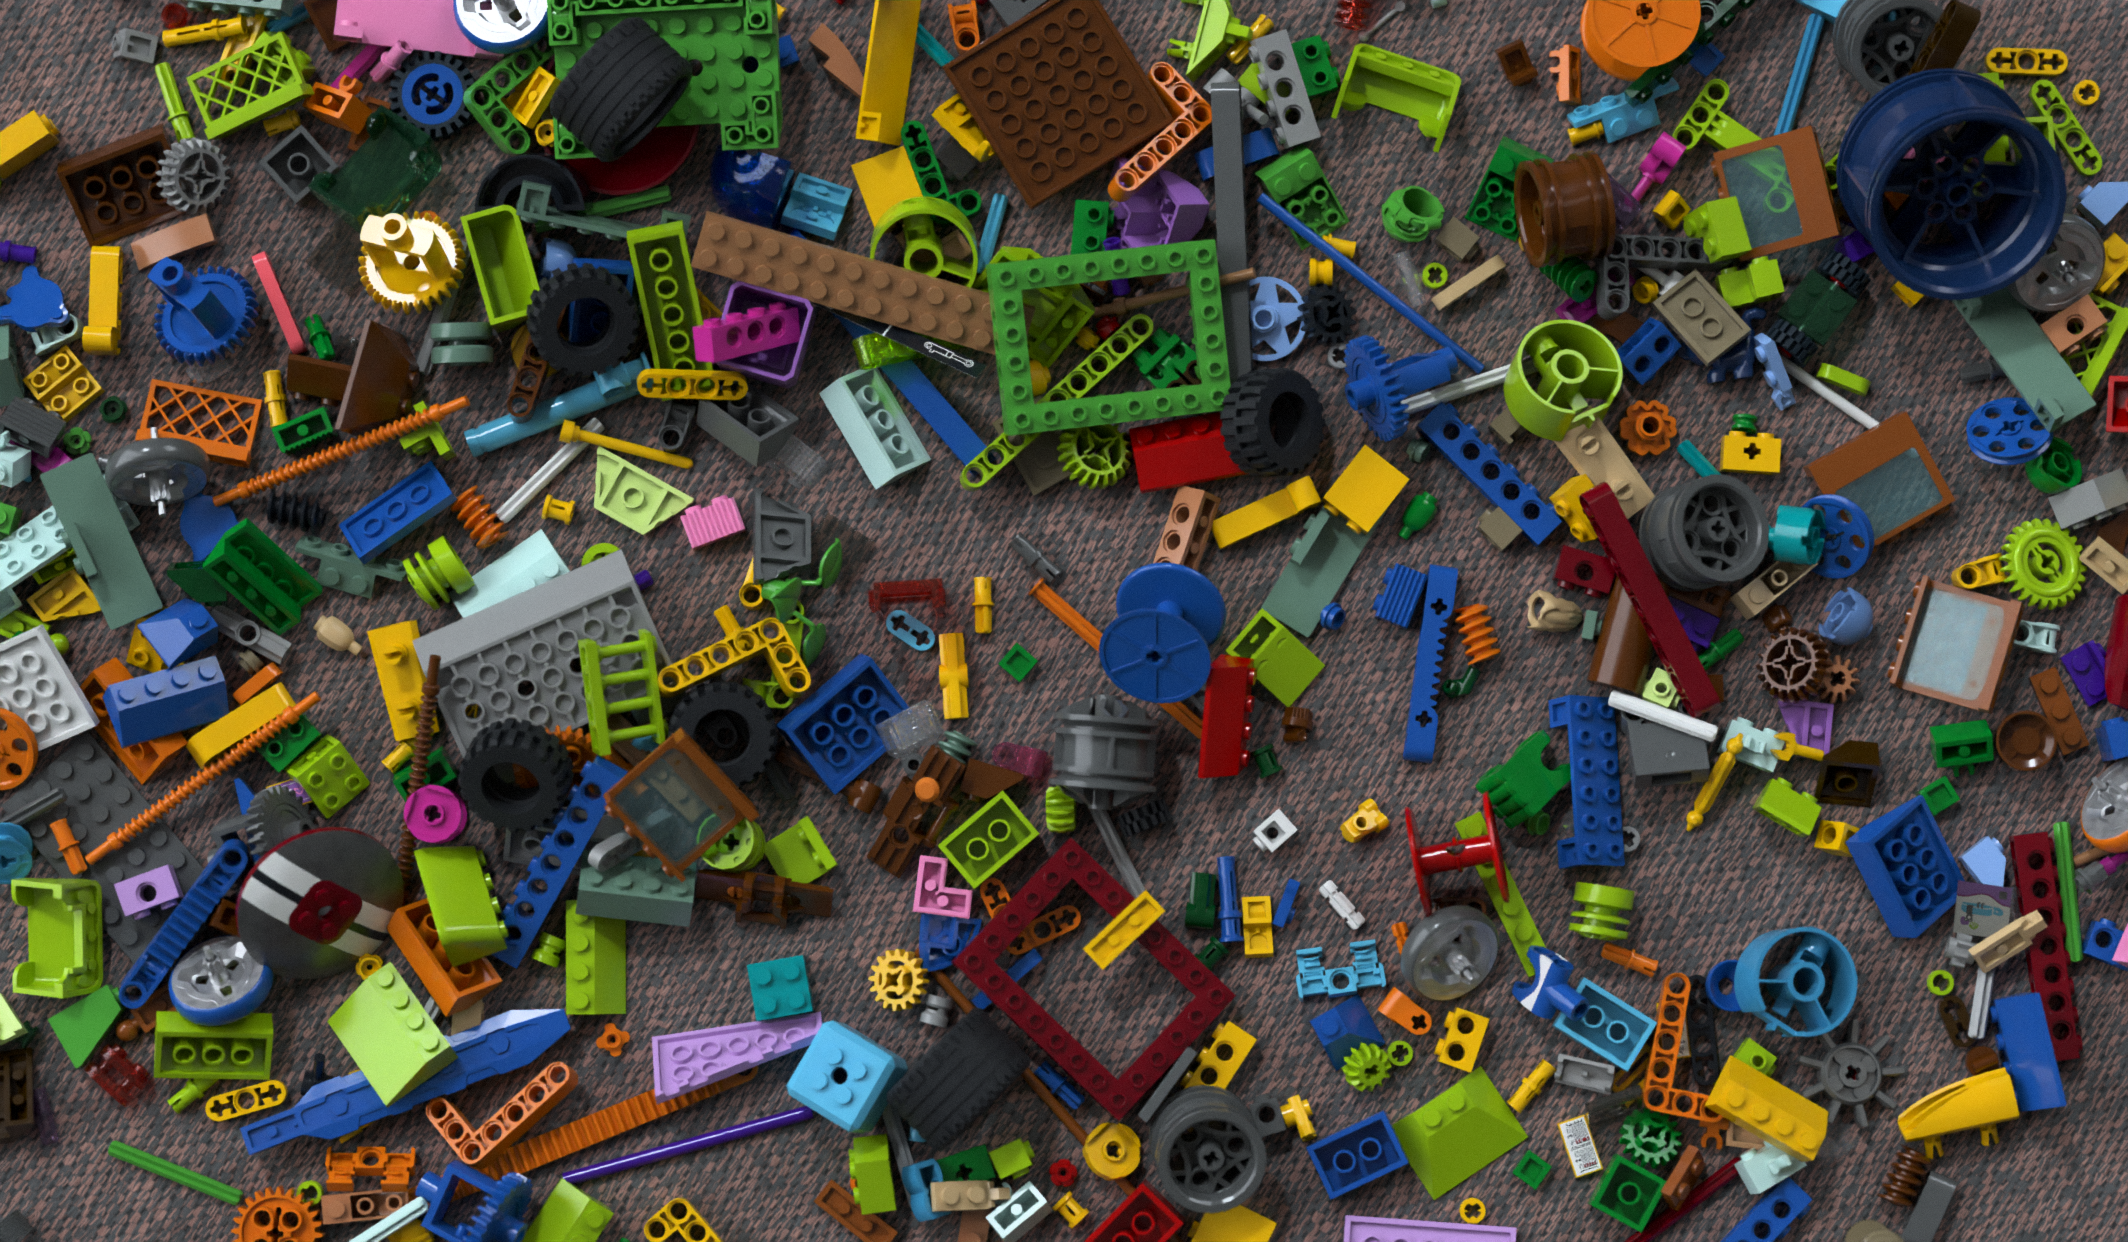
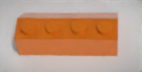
M115 657L93 670L80 688L100 721L94 729L141 785H143L178 756L188 742L182 733L178 732L122 749L102 697L108 685L133 679V676Z
M428 898L403 906L395 911L386 929L446 1017L470 1008L502 983V979L486 956L452 967L441 944Z

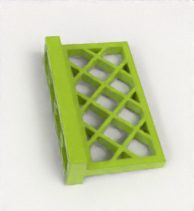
M279 32L186 78L207 126L204 131L208 140H220L314 95L311 84H306L285 32ZM277 41L280 42L283 49L280 60L268 56L271 44ZM250 54L261 57L256 72L244 67ZM266 59L278 64L273 79L262 75ZM228 65L237 68L232 83L221 79L223 69ZM284 67L292 70L295 82L288 85L279 82ZM243 71L254 75L250 90L238 86ZM203 77L213 80L209 94L201 92L197 80ZM260 78L272 83L266 96L255 93ZM219 83L231 87L226 102L214 97ZM236 90L248 94L245 105L241 108L232 105ZM212 102L224 106L221 117L214 121L210 114Z
M2093 293L2089 296L2094 303L2099 304L2097 306L2099 310L2107 308L2116 314L2112 321L2107 323L2106 328L2108 329L2105 335L2100 337L2101 342L2098 347L2087 350L2083 342L2081 344L2082 352L2073 354L2070 357L2063 355L2064 361L2071 370L2069 360L2085 356L2088 365L2086 371L2075 375L2077 378L2082 377L2080 382L2091 397L2128 329V308H2122ZM2073 323L2076 330L2074 334L2081 333L2082 331H2080L2078 323ZM2094 352H2095V354L2093 355V357H2092V359H2091V361H2090V358H2089V355H2088V354H2091V353H2094Z

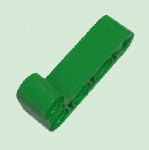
M913 120L905 123L901 129V138L922 195L935 197L951 203L968 220L976 217L982 209L980 195L970 189L950 195L925 127L919 121ZM911 129H914L916 133L921 132L918 134L920 147L915 149L913 139L911 137L906 138L910 135L909 131ZM921 155H926L930 157L931 163L929 166L921 168L916 165V159ZM931 181L938 182L941 185L940 191L936 194L928 193L925 190L927 183ZM969 197L977 202L975 209L970 211L965 210L961 206L962 201ZM930 214L934 225L937 227L946 228L955 225L947 219L939 220L935 215Z

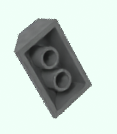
M733 381V384L730 386L732 391H735L737 386H739L738 381ZM747 382V394L739 400L699 399L696 424L756 468L777 456L799 423L797 416L749 382Z

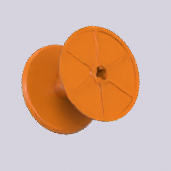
M1587 0L1580 22L1581 38L1585 50L1592 61L1605 73L1621 80L1636 81L1650 67L1672 61L1689 47L1696 36L1700 24V0Z

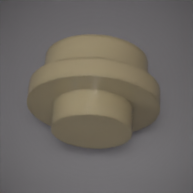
M249 649L244 653L240 652L238 654L242 658L238 663L249 674L253 671L258 673L264 665Z

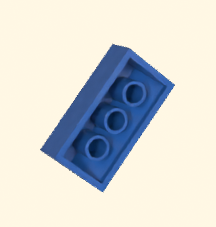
M215 655L175 666L171 669L168 668L108 685L102 697L122 749L210 724L229 714L226 682Z

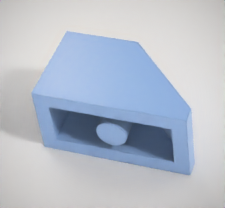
M2099 182L2093 188L2088 185L2077 196L2081 201L2075 207L2095 226L2101 229L2128 202V182Z
M1989 836L1983 837L1958 857V860L1977 883L2003 887L2006 858L2002 854L2005 850L1997 839H1990Z

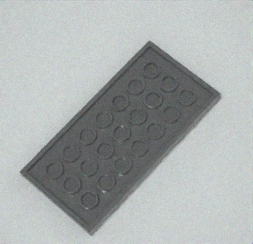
M88 732L1 806L9 815L55 788L62 787L68 797L66 801L21 827L29 832L34 846L62 879H89L99 882L102 889V926L130 960L135 963L177 905L162 910L161 906L150 910L151 915L135 920L134 916L125 917L114 884L168 864L173 865L183 896H185L205 868L163 818H156L157 822L155 824L151 822L150 828L144 827L143 833L137 832L136 838L131 836L129 843L125 841L121 849L118 851L112 850L93 865L86 861L85 856L107 841L108 835L112 832L118 833V828L124 829L125 823L131 824L132 818L138 819L139 813L143 815L145 814V809H151V804L93 735ZM63 818H67V823L75 840H79L80 844H78V847L87 865V870L77 875L71 874L63 853L58 852L60 847L52 828H50V824ZM152 885L145 888L144 898L149 902L155 899L156 889ZM227 894L221 898L233 903ZM208 917L201 924L199 930L195 932L188 944L209 927L205 925Z

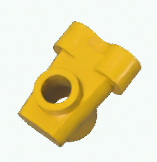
M1369 798L1358 806L1359 810L1340 826V830L1347 841L1356 843L1373 831L1379 833L1389 826V820L1379 811L1376 802Z
M1299 1095L1288 1098V1103L1280 1106L1287 1127L1297 1125L1303 1142L1316 1138L1317 1134L1312 1122L1308 1118L1313 1113L1307 1099L1301 1101Z

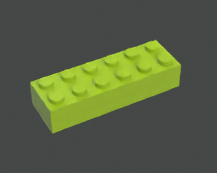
M683 220L627 231L629 252L655 369L714 371L712 362L696 361L693 327L704 324L693 267H691L692 262ZM662 378V389H666L665 378ZM675 378L670 383L671 388L675 390H681L686 385V381L682 378ZM703 379L698 387L703 391H709L714 387L715 383L711 379ZM661 398V399H662V401H667V400H672V399H677V398Z

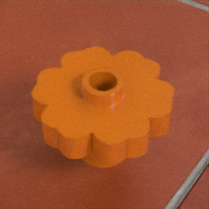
M1639 400L1626 409V418L1619 422V437L1622 440L1628 441V451L1640 457L1648 452L1653 456H1658L1670 447L1669 439L1673 438L1677 433L1675 427L1676 419L1672 416H1667L1669 409L1666 405L1661 404L1657 400H1652L1648 404ZM1644 424L1651 425V433H1647L1644 431Z

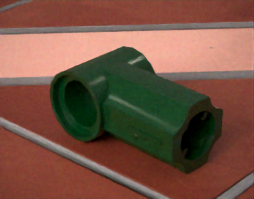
M1192 872L1184 927L1213 930L1215 915L1213 901L1216 874Z

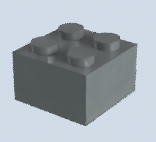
M302 125L259 161L300 208H303L343 172Z

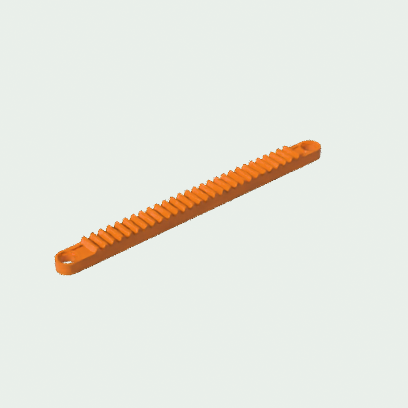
M759 1066L753 1067L751 1073L747 1076L737 1073L660 1104L656 1103L654 1088L512 1146L486 1168L474 1169L496 1181H502V1176H506L508 1173H525L755 1078ZM460 1178L450 1203L481 1191V1189ZM417 1186L408 1189L409 1203L417 1198L415 1195Z

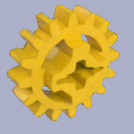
M905 949L885 951L886 956L877 957L879 965L871 966L875 976H870L868 980L874 981L875 985L870 988V992L877 991L878 995L875 1001L883 1002V1008H892L893 1011L912 1009V1004L921 1003L918 995L927 994V991L922 987L923 984L929 983L928 979L923 978V974L927 973L928 969L920 968L923 960L922 958L914 959L915 952L913 951L905 952ZM901 961V962H903V963H905V964H904V965H896L895 962ZM894 994L902 995L903 998L897 999V998L893 997V995H894Z

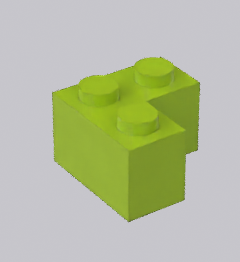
M1736 196L1706 202L1683 217L1685 234L1689 238H1702L1704 240L1703 248L1709 257L1710 264L1738 258L1752 250Z
M1768 256L1751 260L1752 263L1747 264L1748 267L1744 270L1737 271V267L1721 270V275L1715 278L1718 294L1732 309L1778 299L1785 290L1777 259L1769 260Z
M887 1133L853 1138L854 1149H849V1168L851 1179H857L858 1187L853 1188L855 1205L861 1204L862 1215L896 1210V1197Z

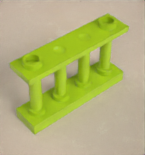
M638 630L639 641L600 647L596 641L589 638L578 640L592 751L599 756L610 755V746H613L614 742L652 736L653 742L661 745L666 740L665 736H668V725L662 716L654 655V652H657V641L652 632L648 630ZM641 652L643 669L604 675L600 672L599 662H602L603 658ZM645 680L646 697L613 703L604 701L603 690H606L607 686ZM644 708L649 709V725L616 731L608 729L607 718L611 714Z

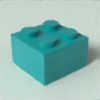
M805 955L747 965L756 1021L814 1011Z

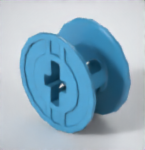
M10 822L0 823V884H11V879L24 878L32 868L31 853L33 851V840L28 831Z

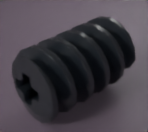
M273 488L267 503L268 523L274 524L278 519V523L282 527L286 526L289 521L290 528L294 530L300 524L301 531L305 533L311 527L312 534L318 535L326 522L329 502L327 501L325 506L320 508V500L316 499L311 506L309 505L308 496H305L300 503L298 502L297 493H294L292 498L288 500L287 491L283 490L280 497H276V488Z

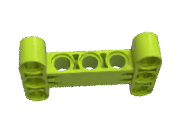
M1721 79L1710 80L1671 135L1676 140L1677 135L1680 133L1687 134L1690 137L1691 143L1686 146L1687 148L1683 154L1690 152L1700 138L1720 151L1762 139L1720 111V108L1729 96V87L1725 81ZM1708 89H1719L1722 93V98L1719 100L1712 99L1708 94ZM1696 110L1702 111L1706 115V122H1696L1693 119V112ZM1770 147L1732 158L1772 185L1763 201V208L1768 215L1779 217L1790 208L1795 198L1792 186L1786 180L1788 171L1784 155L1775 147ZM1771 197H1780L1784 202V207L1782 209L1774 208L1770 203Z

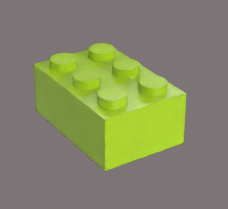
M1002 790L937 846L969 884L976 889L1040 834Z

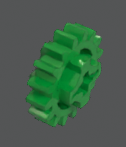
M1645 1107L1641 1113L1638 1109H1635L1631 1116L1628 1115L1625 1118L1624 1124L1619 1129V1133L1622 1134L1619 1143L1626 1144V1148L1623 1150L1624 1154L1631 1153L1633 1155L1631 1162L1639 1159L1641 1160V1167L1644 1168L1647 1163H1650L1652 1169H1656L1659 1162L1664 1167L1677 1155V1151L1682 1144L1677 1140L1682 1134L1679 1131H1674L1677 1122L1670 1123L1668 1121L1670 1114L1661 1116L1659 1115L1660 1112L1654 1111L1650 1113V1110ZM1634 1127H1635L1634 1133H1635V1135H1636V1138H1634V1136H1633V1129H1634Z

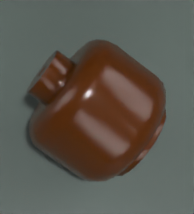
M1774 605L1768 608L1762 616L1768 632L1772 634L1778 631L1780 635V630L1783 629L1788 632V626L1793 623V617L1784 605Z

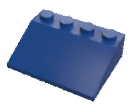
M860 653L777 723L776 727L795 752L826 787L836 795L918 725L920 721L873 659Z
M1918 795L1863 826L1845 842L1893 937L1917 938L1956 903L1958 880H1965L1923 795Z
M2022 992L1992 999L1989 1008V1018L1991 1023H1996L1998 1034L1994 1035L1995 1044L1998 1051H2003L2005 1062L2001 1063V1068L2005 1067L2008 1075H2010L2018 1111L2024 1112L2067 1106L2040 993Z

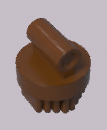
M1295 706L1285 708L1284 717H1282L1281 728L1287 730L1283 735L1285 743L1303 742L1307 739V733H1311L1313 729L1312 711Z
M1986 1046L1973 1047L1967 1052L1965 1058V1066L1973 1076L1996 1070L1999 1065L1998 1056L1995 1051Z

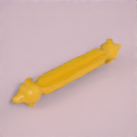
M1742 733L1728 740L1726 744L1727 750L1720 754L1709 774L1708 781L1704 783L1694 801V810L1687 814V831L1690 832L1693 828L1700 826L1703 822V814L1710 810L1736 763V754L1741 753L1743 750Z

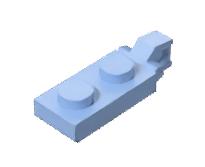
M1760 333L1753 337L1757 346L1754 348V352L1766 369L1763 375L1768 385L1773 389L1771 398L1777 408L1782 411L1796 403L1791 391L1792 385L1775 341L1764 333Z

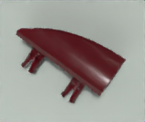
M2122 595L2115 600L2106 648L2104 679L2108 701L2128 711V595Z

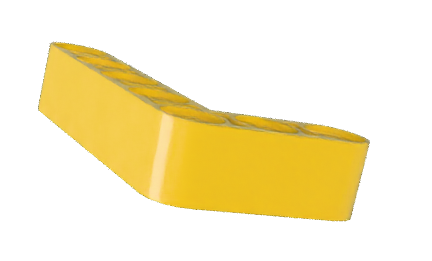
M770 617L664 668L660 672L657 682L660 695L665 698H671L762 653L781 689L790 698L796 699L803 696L811 684V677L784 625L778 619ZM763 629H773L777 637L773 639L767 638L763 633ZM738 641H748L752 649L749 651L740 649ZM716 652L723 653L726 656L727 662H716L713 654ZM780 652L787 654L790 662L786 664L779 662L776 654ZM691 664L699 666L702 674L698 676L690 674L688 666ZM664 677H672L677 685L674 688H668L663 684L662 679ZM790 678H799L803 683V687L800 689L792 687Z

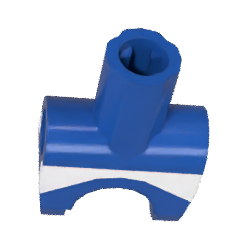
M1530 946L1526 955L1535 969V980L1532 985L1522 981L1515 982L1511 990L1514 997L1529 1011L1541 1018L1552 1019L1556 1009H1558L1572 1021L1581 1020L1587 1014L1590 1004L1588 999L1567 984L1574 968L1573 965L1561 955L1545 947Z

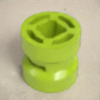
M541 931L538 938L540 942L539 947L533 950L531 958L557 968L560 962L558 955L565 949L566 940Z

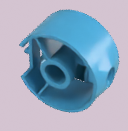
M1813 926L1778 929L1760 935L1745 948L1736 966L1734 989L1741 1011L1743 1013H1752L1767 1023L1766 1031H1775L1777 1029L1783 1033L1781 1037L1784 1038L1817 1036L1837 1027L1849 1014L1857 993V973L1848 950L1833 935ZM1789 934L1803 938L1788 963L1773 967L1767 979H1759L1763 959L1778 940ZM1825 961H1827L1832 976V992L1825 1011H1823L1817 998L1824 990L1825 977L1821 968ZM1794 975L1798 979L1797 991L1793 986ZM1759 984H1767L1769 994L1776 1000L1772 1007L1774 1013L1786 1018L1792 1005L1795 1004L1807 1028L1797 1032L1765 1012L1766 1006L1760 994Z

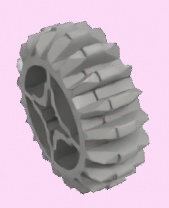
M200 138L180 139V143L175 142L171 144L172 151H163L166 160L158 161L162 166V171L155 172L158 176H161V180L156 185L164 188L160 195L168 198L166 203L169 206H175L177 211H185L188 214L204 213L207 208H215V201L220 202L223 200L220 192L228 191L227 187L224 186V182L231 179L225 175V171L230 167L222 164L226 156L219 154L220 148L211 145L210 141L200 140ZM198 174L200 177L191 178L186 177V175Z

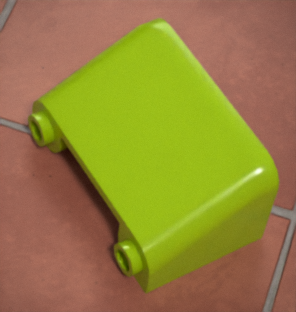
M61 878L11 879V895L14 903L18 906H28L29 961L18 964L13 972V993L63 999L97 991L103 982L102 889L99 882L89 879Z

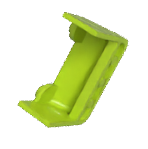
M1357 44L1354 47L1331 117L1337 118L1340 106L1348 111H1356L1364 108L1365 103H1369L1419 120L1417 126L1423 135L1429 138H1437L1433 151L1438 153L1452 115L1461 79L1450 71L1372 45Z

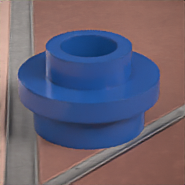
M1333 602L1323 608L1320 614L1321 626L1323 628L1337 630L1341 627L1345 620L1346 612L1340 604Z

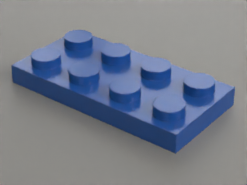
M430 460L340 523L339 527L360 561L365 565L451 505L457 498L435 464Z

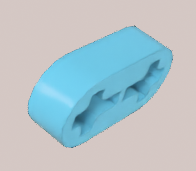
M895 610L888 615L886 626L891 634L918 651H927L933 647L935 635L928 626L902 610ZM904 616V623L910 627L909 631L907 632L902 628H898L897 631L894 630L892 618ZM915 630L919 634H922L924 631L928 632L929 644L923 643L921 646H918L916 644L918 639L911 634L912 631Z

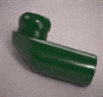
M1469 665L1463 678L1448 679L1443 683V692L1450 698L1469 695L1481 671Z

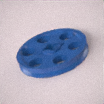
M2018 397L2000 398L1980 406L1970 416L1966 427L1967 441L1972 452L1982 460L1997 465H2017L2039 457L2050 446L2053 440V432L2048 433L2046 428L2040 431L2032 430V427L2037 425L2043 426V424L2026 401ZM2019 410H2026L2029 412L2028 414L2022 416L2015 414ZM1991 413H1997L2000 415L1998 418L1995 419L1986 417ZM1977 432L1988 433L1984 437H1977L1974 434ZM2023 444L2033 445V447L2030 449L2020 448V446ZM1994 447L2004 448V450L2001 452L1991 451V449Z
M1824 494L1810 499L1801 507L1814 509V505H1821L1826 512V529H1820V538H1825L1829 533L1837 535L1843 532L1836 539H1825L1822 551L1824 562L1819 563L1811 571L1827 578H1844L1854 574L1866 564L1873 552L1874 532L1870 520L1857 504L1845 497ZM1842 509L1851 513L1852 522L1849 523L1842 520L1840 516ZM1853 535H1859L1864 539L1865 546L1863 548H1859L1853 543ZM1839 555L1848 557L1851 563L1850 568H1844L1840 565L1838 561Z

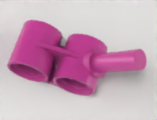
M1664 131L1638 168L1644 176L1628 199L1637 205L1653 182L1662 185L1687 147Z

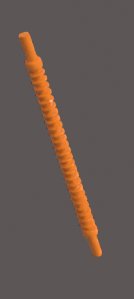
M465 395L443 405L439 403L429 407V410L424 408L422 413L417 411L415 416L412 414L408 415V419L402 417L401 422L395 420L393 425L387 423L386 428L380 426L379 431L373 429L371 434L365 432L364 437L358 435L357 439L352 437L350 442L343 441V445L337 443L336 448L330 446L328 451L325 449L321 450V454L315 452L314 457L308 455L307 460L301 458L299 463L293 461L292 466L286 464L285 468L280 466L278 471L275 469L271 470V474L265 472L264 477L258 475L256 480L251 478L249 482H240L236 488L214 496L212 498L213 503L216 507H219L239 498L248 499L253 496V493L258 495L260 490L265 492L267 487L270 489L274 488V484L280 486L281 481L287 483L288 478L294 480L296 475L302 477L303 472L309 474L310 470L315 472L317 467L324 468V464L330 466L331 461L337 463L339 458L344 460L346 455L352 457L353 452L359 454L360 449L367 451L368 446L374 448L375 443L381 445L382 441L389 442V438L396 439V435L402 437L404 432L409 434L411 429L417 431L418 426L424 428L425 423L431 425L433 420L435 422L442 421L446 415L470 406L469 399Z
M314 691L295 706L286 707L282 711V715H276V720L270 719L269 725L264 723L263 729L257 728L256 734L250 733V738H244L242 744L238 742L237 748L231 747L230 753L224 752V757H217L216 763L211 761L210 767L204 766L203 772L198 771L196 777L193 775L190 777L191 781L185 780L184 786L178 785V790H171L170 796L165 794L163 801L158 799L157 805L152 804L150 810H144L145 814L139 813L138 819L132 818V823H125L124 829L120 827L118 828V833L112 832L108 835L107 841L85 856L86 861L93 865L112 850L118 851L121 849L125 841L130 842L131 836L136 838L137 832L143 833V828H150L151 822L155 824L157 822L156 818L162 819L163 813L169 814V809H176L177 803L182 805L183 799L189 800L190 794L196 795L197 789L201 791L203 789L202 785L208 786L209 780L215 781L216 775L222 776L223 770L228 772L230 765L235 767L236 761L241 762L243 756H249L248 752L254 753L255 747L261 748V743H268L269 737L275 738L276 732L281 734L283 727L288 729L289 723L293 725L299 721L300 715L322 700L320 695Z

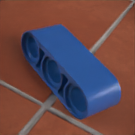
M1270 127L1243 135L1244 165L1246 167L1262 162L1261 159L1269 156L1274 158L1280 154ZM1213 146L1194 154L1203 182L1210 181L1209 178L1214 176Z

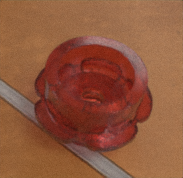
M170 3L163 8L160 18L167 29L183 28L187 24L188 11L178 3Z

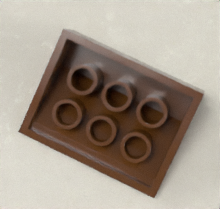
M163 123L58 163V177L91 248L92 246H99L185 213V211H177L175 206H169L166 203L168 198L160 195L164 188L156 185L161 180V176H158L155 172L162 171V166L158 161L166 160L163 151H172V142Z

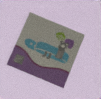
M1958 880L1953 932L1989 937L2009 924L2012 888Z

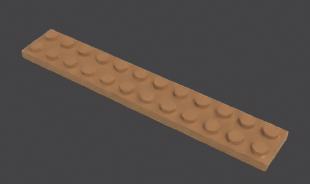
M706 212L691 267L783 294L808 299L811 302L995 355L989 293L714 212ZM1023 303L1027 336L1035 312V306Z

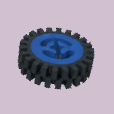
M426 51L423 52L422 56L416 54L412 56L411 61H404L401 64L403 68L400 71L397 69L394 73L396 76L395 80H391L390 87L392 90L389 92V99L391 100L392 104L390 106L396 119L406 130L423 140L432 139L433 141H440L439 139L442 138L445 140L451 139V135L454 134L458 136L462 133V128L469 127L471 124L470 119L475 117L465 106L463 96L467 88L475 83L476 80L459 59H455L448 53L445 55L440 51H435V53ZM430 78L439 79L436 82L430 81L425 83L426 88L432 93H437L447 103L449 100L447 89L449 87L453 89V100L450 106L444 112L436 115H430V112L442 110L444 107L437 100H431L423 90H420L421 104L417 106L415 103V94L418 87ZM477 90L474 94V100L479 105V90Z

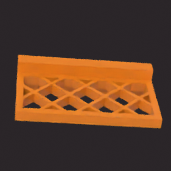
M152 379L140 429H137L135 441L151 439L150 428H148L149 420L158 413H161L167 424L158 429V438L187 440L200 446L212 462L250 468L251 452L263 400ZM157 387L169 389L174 397L159 405L155 399ZM174 390H175V391H180L181 393L178 394V395H176V393L174 392ZM189 393L196 394L201 403L187 411L180 400ZM202 396H206L209 398L204 401ZM216 399L224 400L229 408L214 416L208 405ZM229 401L237 403L232 406ZM178 402L184 414L170 422L163 410ZM153 404H155L157 407L154 410H152ZM244 404L255 406L253 416L245 421H242L235 411ZM205 407L212 419L198 427L191 415ZM233 413L240 424L225 432L218 421ZM188 418L195 429L186 435L178 434L173 426ZM216 423L222 435L214 440L206 439L201 431ZM251 423L250 430H248L246 426ZM171 428V430L173 431V433H171V432H166V431ZM243 428L248 435L246 446L234 445L229 437ZM199 434L201 438L193 437V436Z

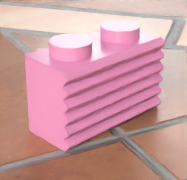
M723 495L711 500L712 505L701 508V505H696L685 510L686 515L681 516V520L693 550L747 531L734 497L728 499L727 495Z

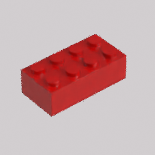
M1144 1179L1083 1242H1166L1184 1224L1186 1218L1150 1182Z

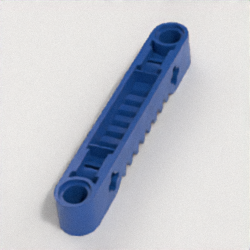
M1429 565L1403 760L1432 763L1438 715L1432 708L1437 705V702L1430 699V697L1438 694V690L1432 688V685L1440 683V680L1433 675L1441 672V668L1436 666L1435 663L1441 662L1443 657L1436 654V652L1444 649V646L1438 643V641L1444 640L1446 635L1439 630L1447 627V623L1444 621L1453 611L1458 568ZM1437 600L1441 601V606L1446 609L1441 611L1439 615L1435 614V609H1431V605H1434ZM1422 712L1426 713V718L1430 719V723H1426L1424 727H1420V722L1415 719Z
M230 839L222 844L123 978L119 989V999L125 1007L136 1009L148 1000L176 958L179 957L181 951L186 948L188 942L193 938L195 932L199 930L201 924L205 922L215 905L219 903L220 899L247 865L249 851L243 841ZM230 851H236L241 855V859L231 861L226 857V854ZM136 986L142 993L132 996L126 989Z

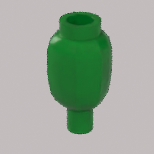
M1426 491L1422 495L1414 496L1403 513L1402 520L1404 526L1398 535L1408 540L1414 531L1423 530L1437 513L1436 503L1438 499Z

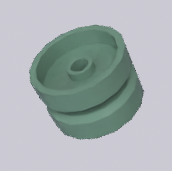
M490 322L430 324L432 340L436 342H449V346H438L431 349L432 364L476 366L477 363L494 362L493 348L489 345H476L475 342L489 340L493 337V328Z

